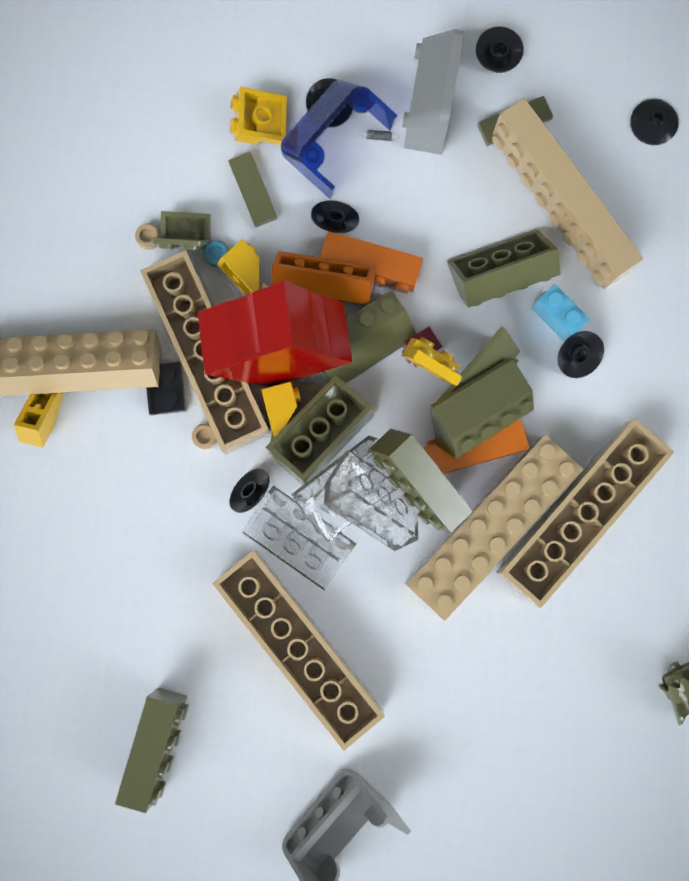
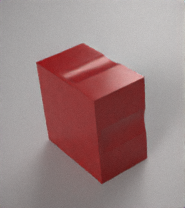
M281 281L254 291L244 297L197 312L205 375L272 387L353 363L344 303L311 293L305 288L286 281Z

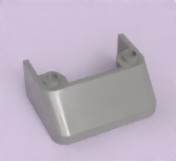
M452 29L422 39V43H417L414 59H419L411 106L409 112H404L402 127L407 128L405 149L442 154L451 114L465 30Z
M345 769L337 775L284 837L282 851L299 881H338L340 868L335 858L368 820L372 825L379 828L389 823L407 835L411 832L393 806L365 779L351 769Z

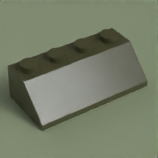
M538 229L447 261L459 296L467 307L478 306L493 298L503 297L507 293L526 289L530 285L541 281H548L552 277L561 275L558 248Z
M392 290L346 318L353 363L323 372L329 381L336 375L344 383H348L402 348L404 341L416 335L405 308Z
M502 326L461 372L462 378L458 385L451 384L438 400L509 357L516 364L519 360L515 357L520 353V350L506 329Z
M509 357L430 405L436 445L457 459L534 410L533 391L512 358Z
M335 375L266 446V449L294 479L306 488L373 417V406Z

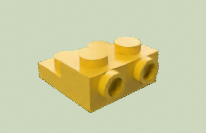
M240 86L236 95L232 96L230 105L231 110L235 111V118H232L230 122V133L234 134V141L258 145L261 141L283 146L286 142L287 96Z
M423 337L419 340L411 338L401 356L440 380L457 386L462 376L456 373L460 367L459 364L454 362L456 357L444 350L441 353L434 350V344Z

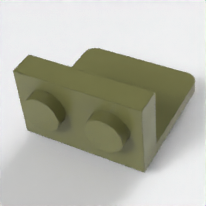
M161 211V236L153 237L152 243H158L159 248L174 249L180 247V245H184V250L197 251L204 249V245H208L211 242V214Z

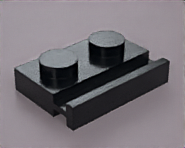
M181 362L160 364L158 387H146L149 415L186 412Z

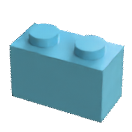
M556 284L546 291L531 308L564 342L571 335L577 333L590 320Z

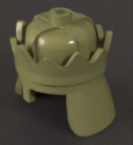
M676 661L669 665L671 670L663 674V683L658 686L667 698L671 700L677 723L680 726L684 723L685 717L689 715V662L680 665Z

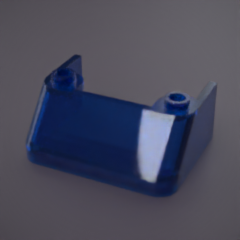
M344 80L333 82L281 142L282 156L329 199L334 195L335 186L318 171L324 162L325 154L322 147L316 141L347 106L357 113H371L389 131L393 128L398 116L370 89Z

